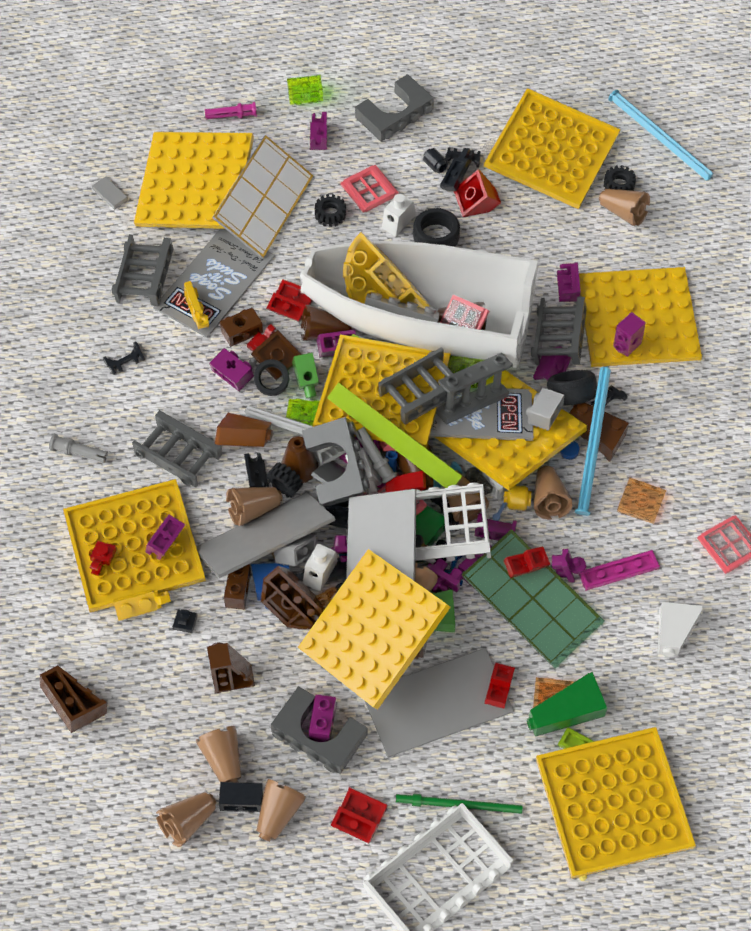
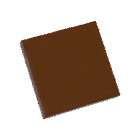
M279 330L251 353L259 364L265 360L274 359L283 363L287 370L293 367L292 361L294 356L302 355ZM268 367L265 369L276 381L282 376L278 368Z

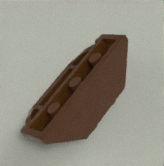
M281 566L276 567L263 578L261 603L287 628L311 629L325 610L316 595L292 571Z

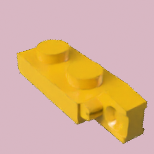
M191 281L185 282L184 296L194 322H196L198 329L209 327L208 316L203 314V304L197 299V288H193Z
M152 589L113 600L118 621L156 611L162 608V604L171 602L168 591L158 593L157 590L152 591Z

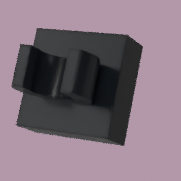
M178 609L172 626L173 630L193 633L197 613Z

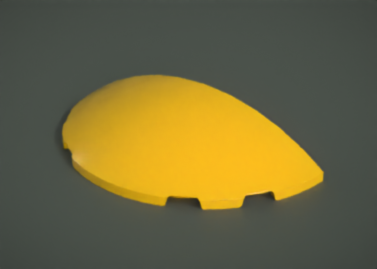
M360 232L348 248L343 265V278L345 279L346 292L350 299L365 304L367 294L374 292L381 294L382 298L389 299V297L400 299L401 303L413 302L418 304V307L424 309L426 306L431 307L407 277L366 235Z

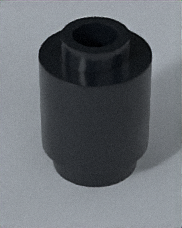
M435 148L425 151L423 161L434 172L440 174L447 169V159Z

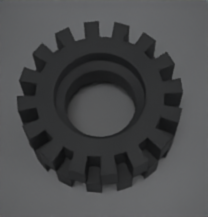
M616 165L614 169L610 167L606 171L603 187L605 189L634 191L636 183L634 171H629V167L624 169L623 165L620 168ZM622 179L626 181V183L617 184L613 180Z
M326 194V198L321 196V200H316L317 203H315L314 208L316 221L318 220L319 224L323 222L325 227L327 224H329V227H332V224L336 227L338 223L342 224L343 220L345 221L346 203L340 196L335 198V194H332V197ZM335 208L337 212L329 214L325 213L324 210Z
M281 462L276 463L266 476L268 482L272 483L271 486L280 490L286 497L292 498L303 486L302 479H299L300 476L296 475L294 470L292 471L289 466L286 467V464Z

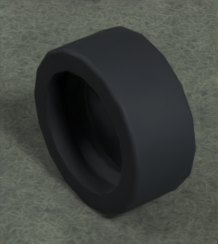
M274 359L261 362L254 373V382L257 389L268 396H277L283 393L290 381L286 366ZM268 367L278 368L283 375L282 383L277 388H266L261 382V374Z

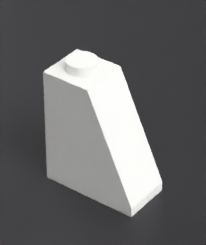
M669 602L661 603L659 611L658 654H662L665 657L678 656L700 618L702 606Z

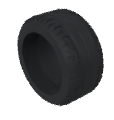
M431 208L425 210L414 221V242L456 247L459 242V221L452 212L446 209ZM431 225H441L449 229L450 233L444 237L434 238L426 235L423 230Z
M589 370L561 372L548 379L547 389L564 394L563 406L585 403L596 397V376Z

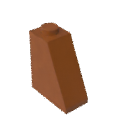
M228 412L217 426L215 444L264 447L268 441H271L273 436L271 422Z

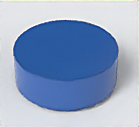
M573 441L562 449L560 454L565 459H575L579 455L580 447L577 442Z

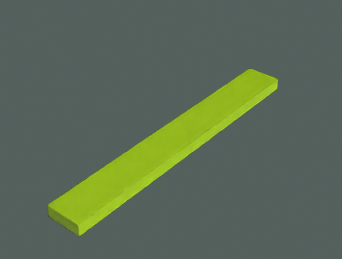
M339 382L327 397V399L443 487L448 488V486L457 485L463 477Z

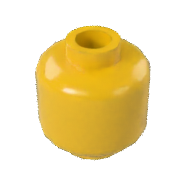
M515 485L509 491H504L503 503H507L509 510L525 511L528 506H531L532 491H529L527 486Z

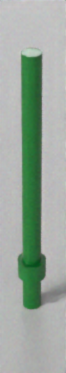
M413 793V795L396 794L395 801L397 803L412 804V806L421 807V805L453 807L456 805L458 807L463 803L467 809L522 814L523 805L421 796L422 794Z

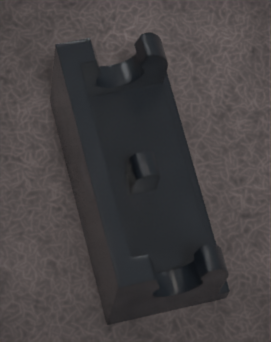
M249 453L244 454L249 488L269 487L265 463L262 460L261 453H257L256 458H251Z
M220 782V811L260 812L263 800V783Z

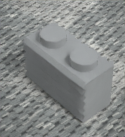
M542 388L540 393H536L533 404L527 408L528 424L548 431L563 407L564 394Z
M305 535L275 550V562L280 565L286 564L293 567L310 557L314 551L316 537L314 535Z

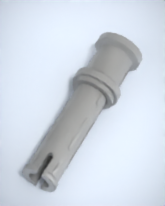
M365 427L357 430L354 435H356L372 460L373 469L377 470L381 476V482L384 484L398 474L388 464V458H383Z
M55 433L50 439L49 449L63 451L66 455L73 453L105 463L107 459L102 456H108V451L76 443L72 438L65 439Z

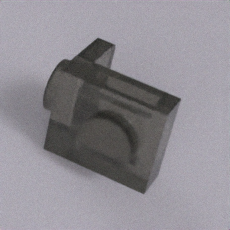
M476 467L469 468L465 478L470 483L483 484L484 495L492 493L493 486L482 475L483 472Z

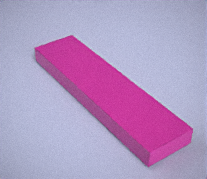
M653 550L585 569L584 572L579 574L585 591L657 570L660 568V565Z

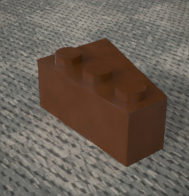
M587 403L576 404L569 414L587 425V431L580 436L584 440L589 441L594 406ZM604 411L598 450L611 462L627 434L629 422Z
M221 642L207 646L215 694L255 686L251 664L232 646Z
M58 665L40 674V688L70 733L107 714V702L94 695L88 687L85 688L79 684L77 679Z

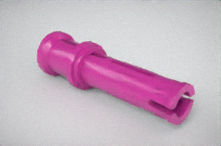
M255 101L252 104L238 103L237 106L205 109L206 120L238 116L240 119L243 116L257 117Z

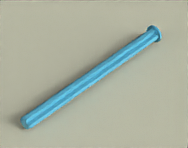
M614 90L608 98L610 102L613 101L700 176L705 180H709L712 177L713 172L619 94V90Z
M601 367L578 509L575 510V513L579 515H590L589 504L611 373L608 367Z

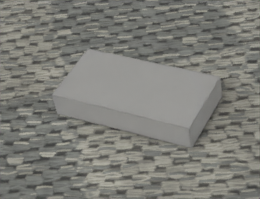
M106 176L92 185V189L114 210L128 201V197Z

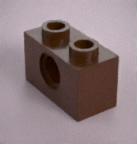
M253 307L242 310L240 313L220 321L221 332L230 347L253 338L258 332L263 333V324Z
M250 564L228 574L224 593L225 608L245 610L251 579Z

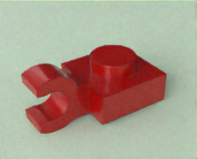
M270 324L265 329L263 335L258 332L247 343V348L254 351L275 333L276 327Z
M97 540L90 555L92 561L90 569H92L91 574L99 576L103 565H110L117 550L115 545Z

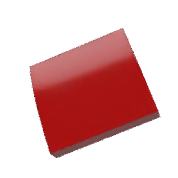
M282 279L277 292L273 293L266 309L300 322L303 309H306L305 305H310L313 300L301 293V286Z
M349 787L341 807L339 806L330 826L369 844L388 805Z

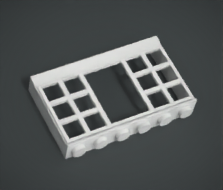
M470 483L467 486L461 487L459 485H451L444 489L432 487L426 491L416 489V500L442 497L447 544L415 548V561L427 560V563H435L437 558H447V561H454L455 556L464 555L467 556V559H473L475 554L486 553L487 558H491L483 484ZM480 493L481 504L466 506L465 494ZM461 495L462 506L447 508L446 497ZM482 509L483 522L468 524L467 510ZM463 511L464 524L449 526L448 513ZM484 527L485 540L470 542L469 528ZM465 529L466 542L451 544L450 530Z
M463 803L458 807L456 805L451 807L443 819L438 818L435 820L428 831L425 833L423 831L414 838L412 844L409 846L407 844L404 845L397 852V856L393 859L388 858L381 864L382 868L377 872H370L364 878V890H366L399 931H410L400 920L409 912L420 923L412 931H435L512 867L513 859ZM463 817L472 829L463 837H460L451 826ZM448 829L457 841L445 850L436 838ZM476 832L486 844L474 853L464 841ZM431 842L434 843L468 883L440 908L403 866V864ZM461 844L470 857L458 865L449 853ZM490 847L499 859L487 868L477 856ZM472 860H475L484 872L472 881L462 869ZM400 868L409 880L396 889L387 877ZM382 881L393 891L385 900L374 889ZM413 884L422 896L410 905L401 895V892ZM396 896L406 907L399 915H396L387 904ZM426 899L436 911L423 921L414 908Z

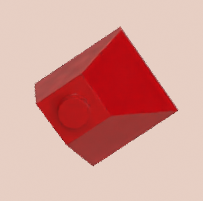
M480 170L469 176L459 185L457 191H454L462 217L488 213L501 204L497 189Z

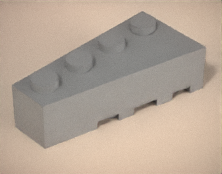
M374 292L367 294L365 305L394 314L438 322L439 312H436V309L432 307L420 308L416 303H401L400 299L389 297V299L382 298L381 294Z

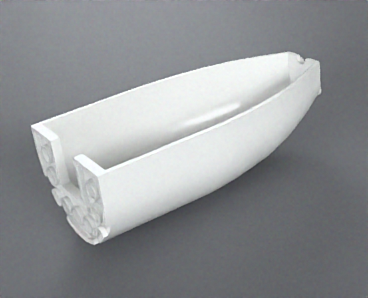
M372 241L397 266L436 311L439 308L447 307L453 295L471 303L484 302L483 308L490 312L487 316L486 329L478 330L402 316L350 299L346 292L345 279L343 278V265L351 243L312 249L310 256L306 257L305 269H302L300 274V280H303L301 293L307 295L343 323L369 336L392 344L432 351L442 347L444 353H449L450 357L481 362L503 353L513 364L512 368H518L532 312L537 277V260L446 245Z

